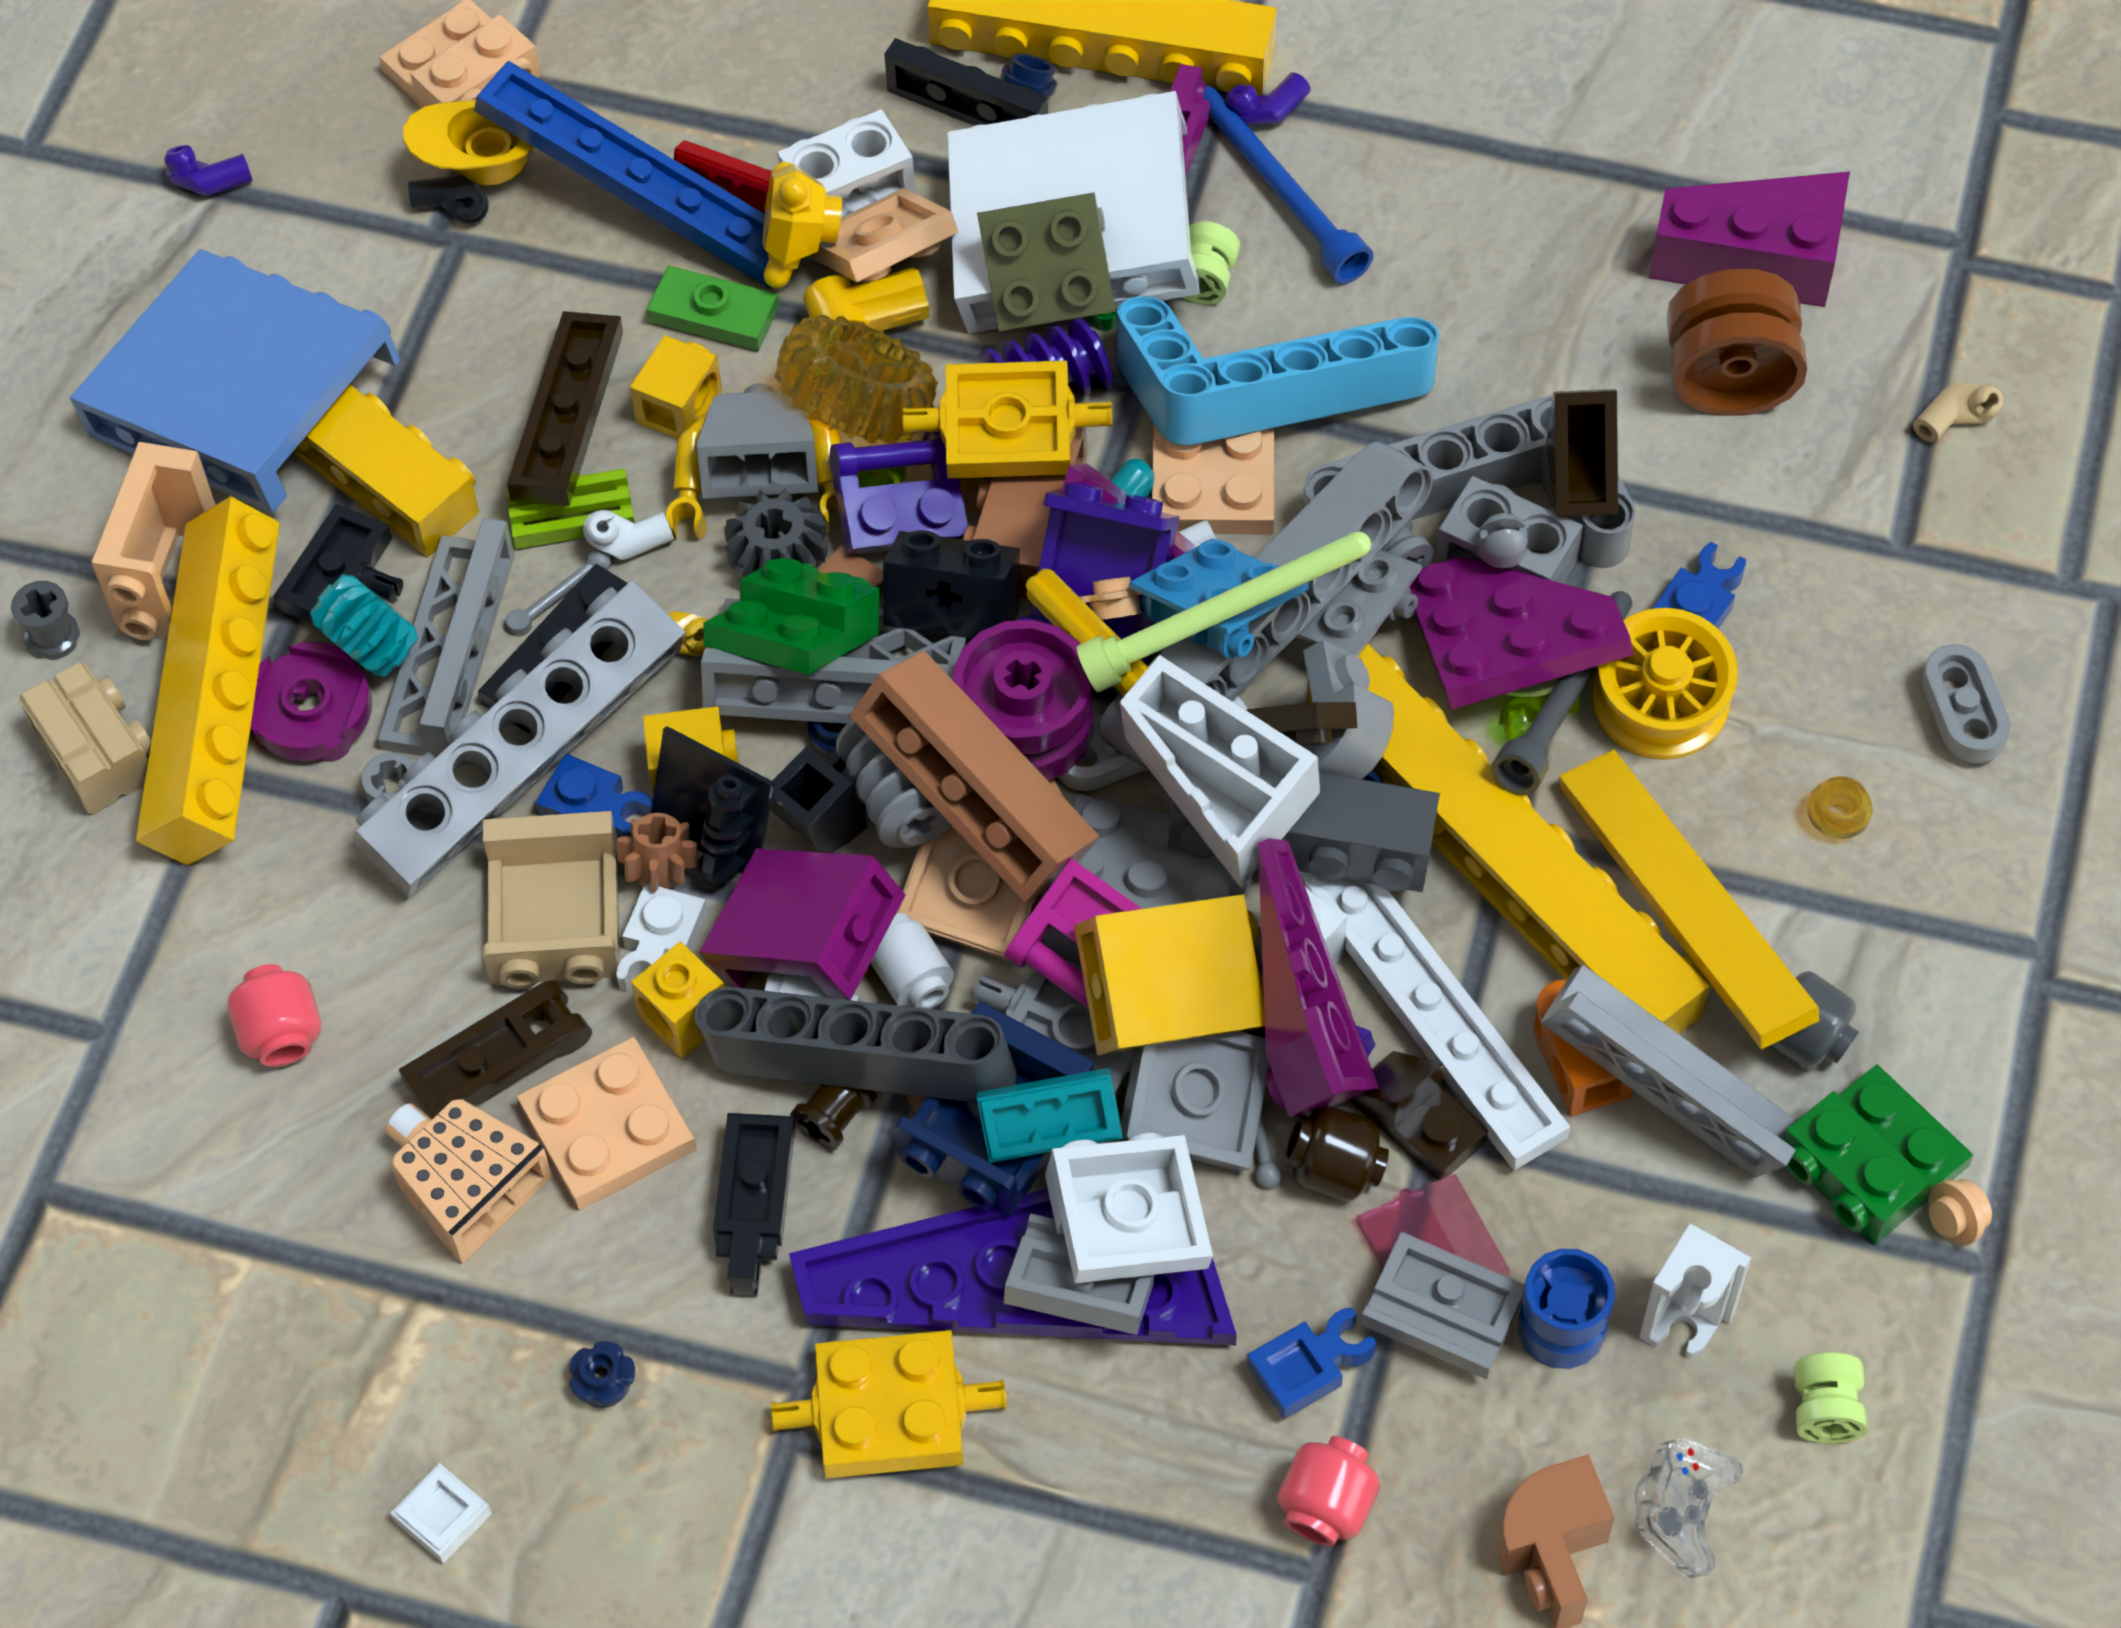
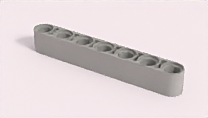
M1376 441L1368 444L1255 558L1264 563H1271L1280 567L1353 532H1363L1369 536L1371 540L1369 553L1364 557L1307 582L1309 583V590L1249 622V633L1254 636V644L1249 654L1245 657L1236 656L1229 659L1207 647V642L1198 644L1192 641L1190 637L1166 647L1159 655L1233 701L1421 509L1431 492L1433 484L1431 470L1427 466L1381 442ZM1156 658L1148 665V667H1150V665L1156 660ZM1120 693L1105 710L1100 723V737L1106 744L1148 769L1125 739L1120 701L1124 696Z

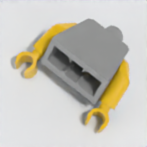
M757 383L747 387L743 393L719 394L713 397L707 416L699 418L680 435L677 441L673 490L679 492V498L672 501L666 510V519L675 539L678 538V525L687 517H694V532L697 539L700 540L705 536L707 521L701 506L697 502L698 493H702V499L758 496L759 490L766 495H779L784 488L787 489L789 494L818 492V486L824 487L825 494L820 500L819 514L825 520L826 530L829 533L830 521L828 512L838 509L829 462L831 445L841 443L837 429L817 412L805 410L800 392L794 390L775 391L766 384Z

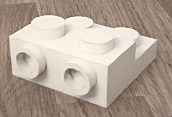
M1144 1133L1136 1135L1127 1141L1097 1144L1092 1140H1077L1061 1148L1052 1149L1045 1178L1057 1234H1064L1074 1283L1209 1268L1213 1254L1185 1135L1163 1137L1157 1133Z

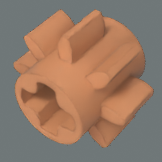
M651 813L642 816L638 820L632 819L630 821L631 837L623 836L617 838V858L619 863L625 864V881L628 883L636 881L642 888L645 883H649L651 892H656L659 886L672 889L676 885H684V868H695L698 863L697 843L690 841V825L687 822L679 824L674 817L664 813Z

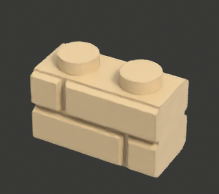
M78 662L54 675L53 681L45 680L21 693L18 700L31 729L87 814H95L117 802L120 795L128 796L144 787L148 765L147 756L150 752L151 740L137 719L128 724L125 723L119 714V711L126 708L125 703L108 676L96 680L86 663Z

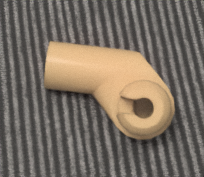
M1958 383L1949 385L1940 392L1913 422L1914 431L1922 440L1935 443L1952 424H1981L1992 420L1994 416L2002 411L2004 396L1998 387L1991 384Z

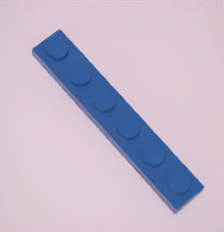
M509 60L476 96L474 111L772 289L764 280V270L769 257L762 244L764 213Z

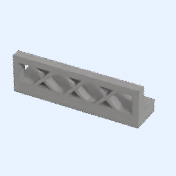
M483 518L476 540L441 535L413 624L418 640L409 650L411 653L400 666L377 739L380 750L419 756L430 752L436 758L453 743L449 735L467 715L515 556L507 521ZM453 557L470 559L464 580L459 585H456L448 575ZM443 587H445L447 591L441 594ZM456 604L448 632L440 636L432 625L434 616ZM429 637L432 642L426 645L427 638ZM440 655L432 684L425 688L416 676L418 667ZM413 688L416 693L410 696L411 690ZM424 707L419 723L422 735L399 732L402 719Z
M1581 965L1572 971L1541 1020V1024L1753 1178L1787 1166L1796 1149L1787 1144L1783 1138L1786 1129L1797 1121L1795 1118L1585 965Z

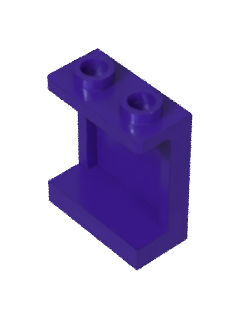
M1066 482L1064 491L1059 490L1045 494L1044 506L1051 508L1038 573L1042 569L1054 571L1079 597L1094 594L1093 582L1127 576H1130L1131 581L1154 570L1159 565L1171 561L1180 516L1163 513L1164 502L1137 495H1126L1125 504L1102 500V488L1082 483ZM1086 602L1085 604L1090 608L1089 602ZM1033 603L1030 615L1020 618V620H1036L1053 625ZM1143 609L1140 614L1102 620L1120 639H1124L1156 624L1148 619L1146 611ZM1153 654L1141 660L1148 665L1151 663Z

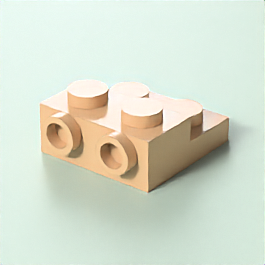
M472 0L462 1L379 56L382 72L421 108L438 103L476 100V96L508 60L537 78L541 76L536 46L501 14L492 19Z

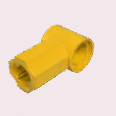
M914 267L887 274L878 280L867 283L857 282L853 284L845 276H827L810 285L803 297L819 344L824 352L831 355H844L858 350L868 341L871 333L930 318L924 284L918 269L915 270Z

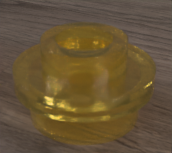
M1844 776L1832 777L1819 784L1812 791L1807 805V813L1812 825L1824 835L1838 839L1851 838L1862 833L1867 828L1873 812L1872 801L1863 785L1852 778ZM1841 807L1849 814H1837L1831 811L1830 808Z

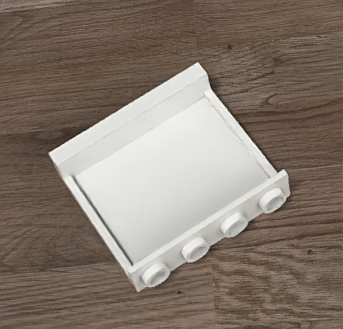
M1176 91L1148 94L1139 98L1105 104H1093L1078 109L1044 115H1032L1027 118L989 125H976L971 128L948 132L950 205L958 229V233L952 235L954 299L968 334L998 329L977 212L1095 192L1097 207H1101L1104 214L1106 229L1102 234L1116 308L1125 300L1133 297L1148 296L1163 301L1200 294L1198 273L1191 254L1182 140V135H1187V127Z

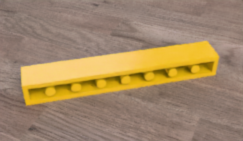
M1367 644L1358 658L1362 659L1370 677L1368 690L1392 702L1394 709L1393 728L1389 743L1372 771L1385 784L1440 793L1432 844L1564 979L1567 980L1574 969L1585 965L1678 1034H1681L1701 1019L1710 985L1691 958L1685 955L1680 956L1663 939L1662 933L1655 921L1642 911L1636 912L1618 894L1617 887L1611 877L1601 868H1592L1575 851L1574 845L1567 833L1556 824L1549 825L1532 808L1527 795L1512 794L1499 786L1493 778L1491 766L1482 748L1471 739L1467 738L1464 740L1448 724L1440 706L1429 697L1422 698L1406 682L1403 671L1392 658L1386 655L1381 657ZM1308 680L1306 703H1312L1313 701Z

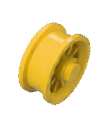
M1654 608L1630 615L1623 621L1631 638L1634 655L1597 666L1592 686V705L1596 718L1602 729L1614 742L1634 754L1662 760L1692 755L1708 746L1719 735L1726 723L1738 680V666L1735 653L1727 638L1717 627L1694 613L1675 608Z

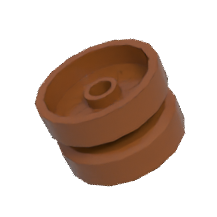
M1725 269L1700 276L1681 287L1670 300L1667 312L1669 343L1673 349L1671 357L1673 387L1680 400L1695 410L1718 416H1745L1776 407L1791 399L1804 385L1808 368L1805 343L1800 335L1802 329L1800 300L1793 285L1777 274L1758 269Z

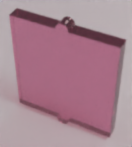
M1456 1173L1413 1192L1407 1188L1402 1189L1399 1198L1357 1215L1356 1222L1382 1270L1400 1233L1404 1232L1506 1277L1510 1274V1269Z

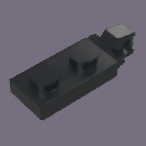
M727 1114L713 1234L716 1243V1257L730 1258L727 1278L731 1282V1295L758 1296L762 1260H777L779 1246H782L796 1129L794 1116Z

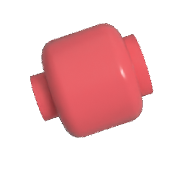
M275 964L262 965L248 971L243 977L244 982L237 985L230 993L227 1003L228 1013L240 1051L247 1057L257 1059L262 1065L269 1067L288 1065L307 1056L311 1051V1045L321 1033V1019L309 981L302 974L293 971H282V968Z
M1331 1436L1328 1444L1318 1442L1303 1444L1296 1452L1277 1492L1278 1504L1286 1514L1283 1520L1284 1524L1299 1536L1326 1547H1333L1337 1540H1350L1358 1535L1381 1486L1376 1472L1366 1463L1369 1456L1368 1452L1358 1444L1339 1436Z

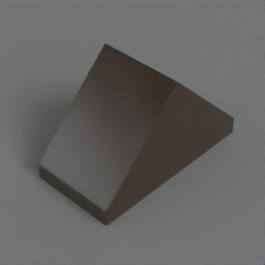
M1617 390L1553 392L1546 448L1555 516L1618 514Z

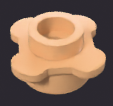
M1130 576L1093 582L1094 594L1080 596L1084 603L1089 602L1090 609L1101 620L1142 613L1139 595L1142 593L1129 588Z

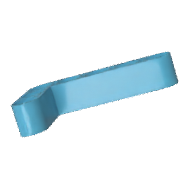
M1148 296L1133 297L1122 302L1117 310V366L1160 434L1166 440L1175 444H1199L1415 398L1429 393L1435 384L1439 331L1433 323L1422 318H1397L1203 359L1170 307L1164 301Z

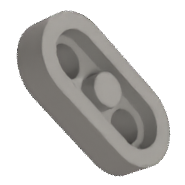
M1951 644L1936 649L1927 659L1922 676V688L1946 748L1955 757L1966 762L1984 763L1993 760L2002 752L2010 731V720L1986 661L1977 651L1964 645ZM1944 681H1956L1962 687L1952 688L1946 685ZM1974 732L1979 734L1983 739H1975L1969 737L1965 733Z

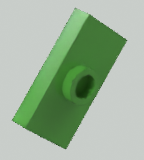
M668 265L647 308L649 323L759 351L779 308L778 294Z

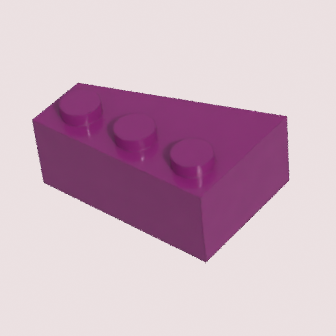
M1850 171L1666 188L1649 279L1688 284L1702 275L1725 269H1758L1777 274L1793 285L1800 303L1825 307L1836 261Z

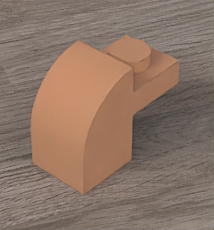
M1589 1454L1548 1466L1526 1478L1514 1491L1504 1516L1499 1541V1563L1502 1574L1504 1576L1530 1568L1524 1571L1528 1595L1537 1612L1547 1610L1553 1628H1568L1582 1623L1588 1598L1570 1554L1608 1543L1615 1518Z

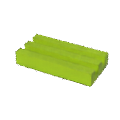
M625 468L579 476L570 506L510 501L508 488H505L515 549L585 538L583 527L589 515H584V512L620 506V509L612 510L611 512L635 523ZM560 516L559 520L524 525V522Z

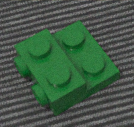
M788 558L772 559L767 561L764 567L740 579L739 602L732 603L729 609L703 622V646L810 675L878 635L879 588L871 586L863 578L853 577L847 573H820L814 566L808 563H801Z
M1878 1064L1867 1071L1840 1095L1832 1091L1788 1127L1783 1138L1787 1144L1796 1149L1786 1166L1790 1173L1802 1184L1807 1186L1813 1185L1831 1203L1835 1215L1844 1226L1853 1232L1861 1231L1874 1245L1879 1243L1928 1201L1930 1190L1934 1185L1947 1179L1954 1180L1969 1167L1973 1158V1154Z

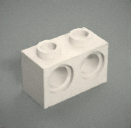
M882 109L861 118H853L837 128L810 139L800 140L792 146L777 152L778 163L789 162L795 164L822 183L826 188V195L842 197L841 218L901 188L915 193L913 156Z

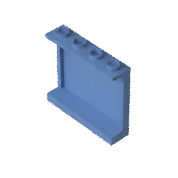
M199 249L69 398L90 437L133 455L138 442L198 451L210 487L274 513L287 497L276 473L280 466L372 357L394 366L401 359L390 336L391 330L389 325L378 314L370 310H363L361 312L338 303L333 297L324 292L313 293L292 285L280 275L271 274L269 276L248 268L234 257L226 256L223 258Z

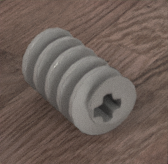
M851 719L841 730L836 740V751L843 762L846 763V772L856 784V792L859 798L866 804L868 817L876 824V833L884 845L893 848H911L926 844L943 835L952 825L855 721Z

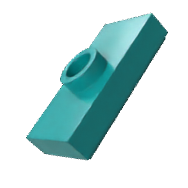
M1110 1068L977 1092V1103L989 1163L1051 1152L1054 1148H1061L1077 1140H1092L1100 1143L1123 1138Z

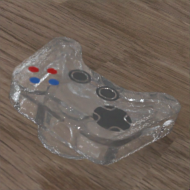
M1686 1438L1664 1441L1655 1452L1649 1474L1643 1476L1636 1486V1529L1647 1542L1688 1578L1710 1575L1715 1568V1557L1705 1537V1521L1716 1490L1741 1480L1743 1470L1740 1461L1736 1457Z

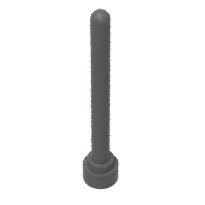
M1616 591L1610 596L1614 598L1624 620L1632 608V598L1624 591ZM1596 667L1560 677L1525 735L1511 739L1502 746L1491 765V772L1495 781L1504 790L1516 795H1529L1537 790L1549 769L1546 748Z

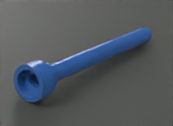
M1207 86L1203 99L1209 100V118L1321 245L1322 266L1339 284L1353 282L1362 276L1373 261L1374 254L1371 248L1357 233L1348 232L1344 229L1338 230L1244 121L1229 108L1227 102L1216 89Z

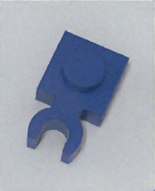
M1713 542L1708 543L1700 552L1696 575L1681 567L1652 609L1675 608L1685 610L1706 619L1719 629L1733 608L1735 594L1730 591H1733L1741 584L1746 559L1739 556L1731 568L1718 569L1713 565L1718 545Z
M565 753L537 798L535 805L538 816L612 811L618 838L623 836L631 837L630 823L625 820L634 814H641L643 816L651 814L653 798L639 791H629L621 794L624 788L620 775Z
M1345 1308L1336 1312L1329 1319L1326 1331L1318 1336H1315L1306 1321L1247 1354L1248 1368L1283 1419L1341 1387L1343 1375L1337 1366H1360L1374 1356L1376 1341L1373 1336L1367 1337L1357 1344L1346 1343L1340 1337L1344 1331L1350 1330L1356 1325L1357 1313L1353 1308Z

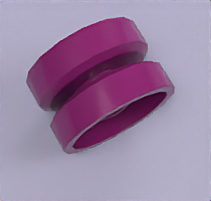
M1036 620L1004 621L979 632L961 650L953 670V681L1049 781L1068 773L1087 752L1094 734L1093 686L1080 662L1076 646L1080 645V643L1058 626Z

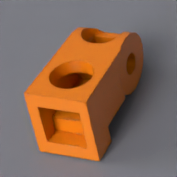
M1565 979L1546 985L1539 993L1533 1030L1535 1040L1569 1116L1572 1117L1632 1097L1633 1090L1540 1023L1567 981Z

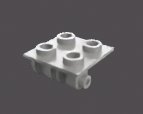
M1380 550L1296 637L1313 644L1323 639L1358 657L1386 618L1397 621L1402 617L1408 619L1415 613L1418 598L1416 595L1411 594L1409 586L1422 570V566Z

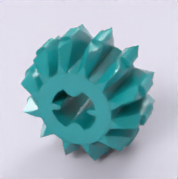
M342 574L333 585L329 584L318 597L319 601L310 612L313 624L324 635L375 676L386 677L396 666L399 667L411 653L409 650L418 640L416 629L410 622L352 575Z

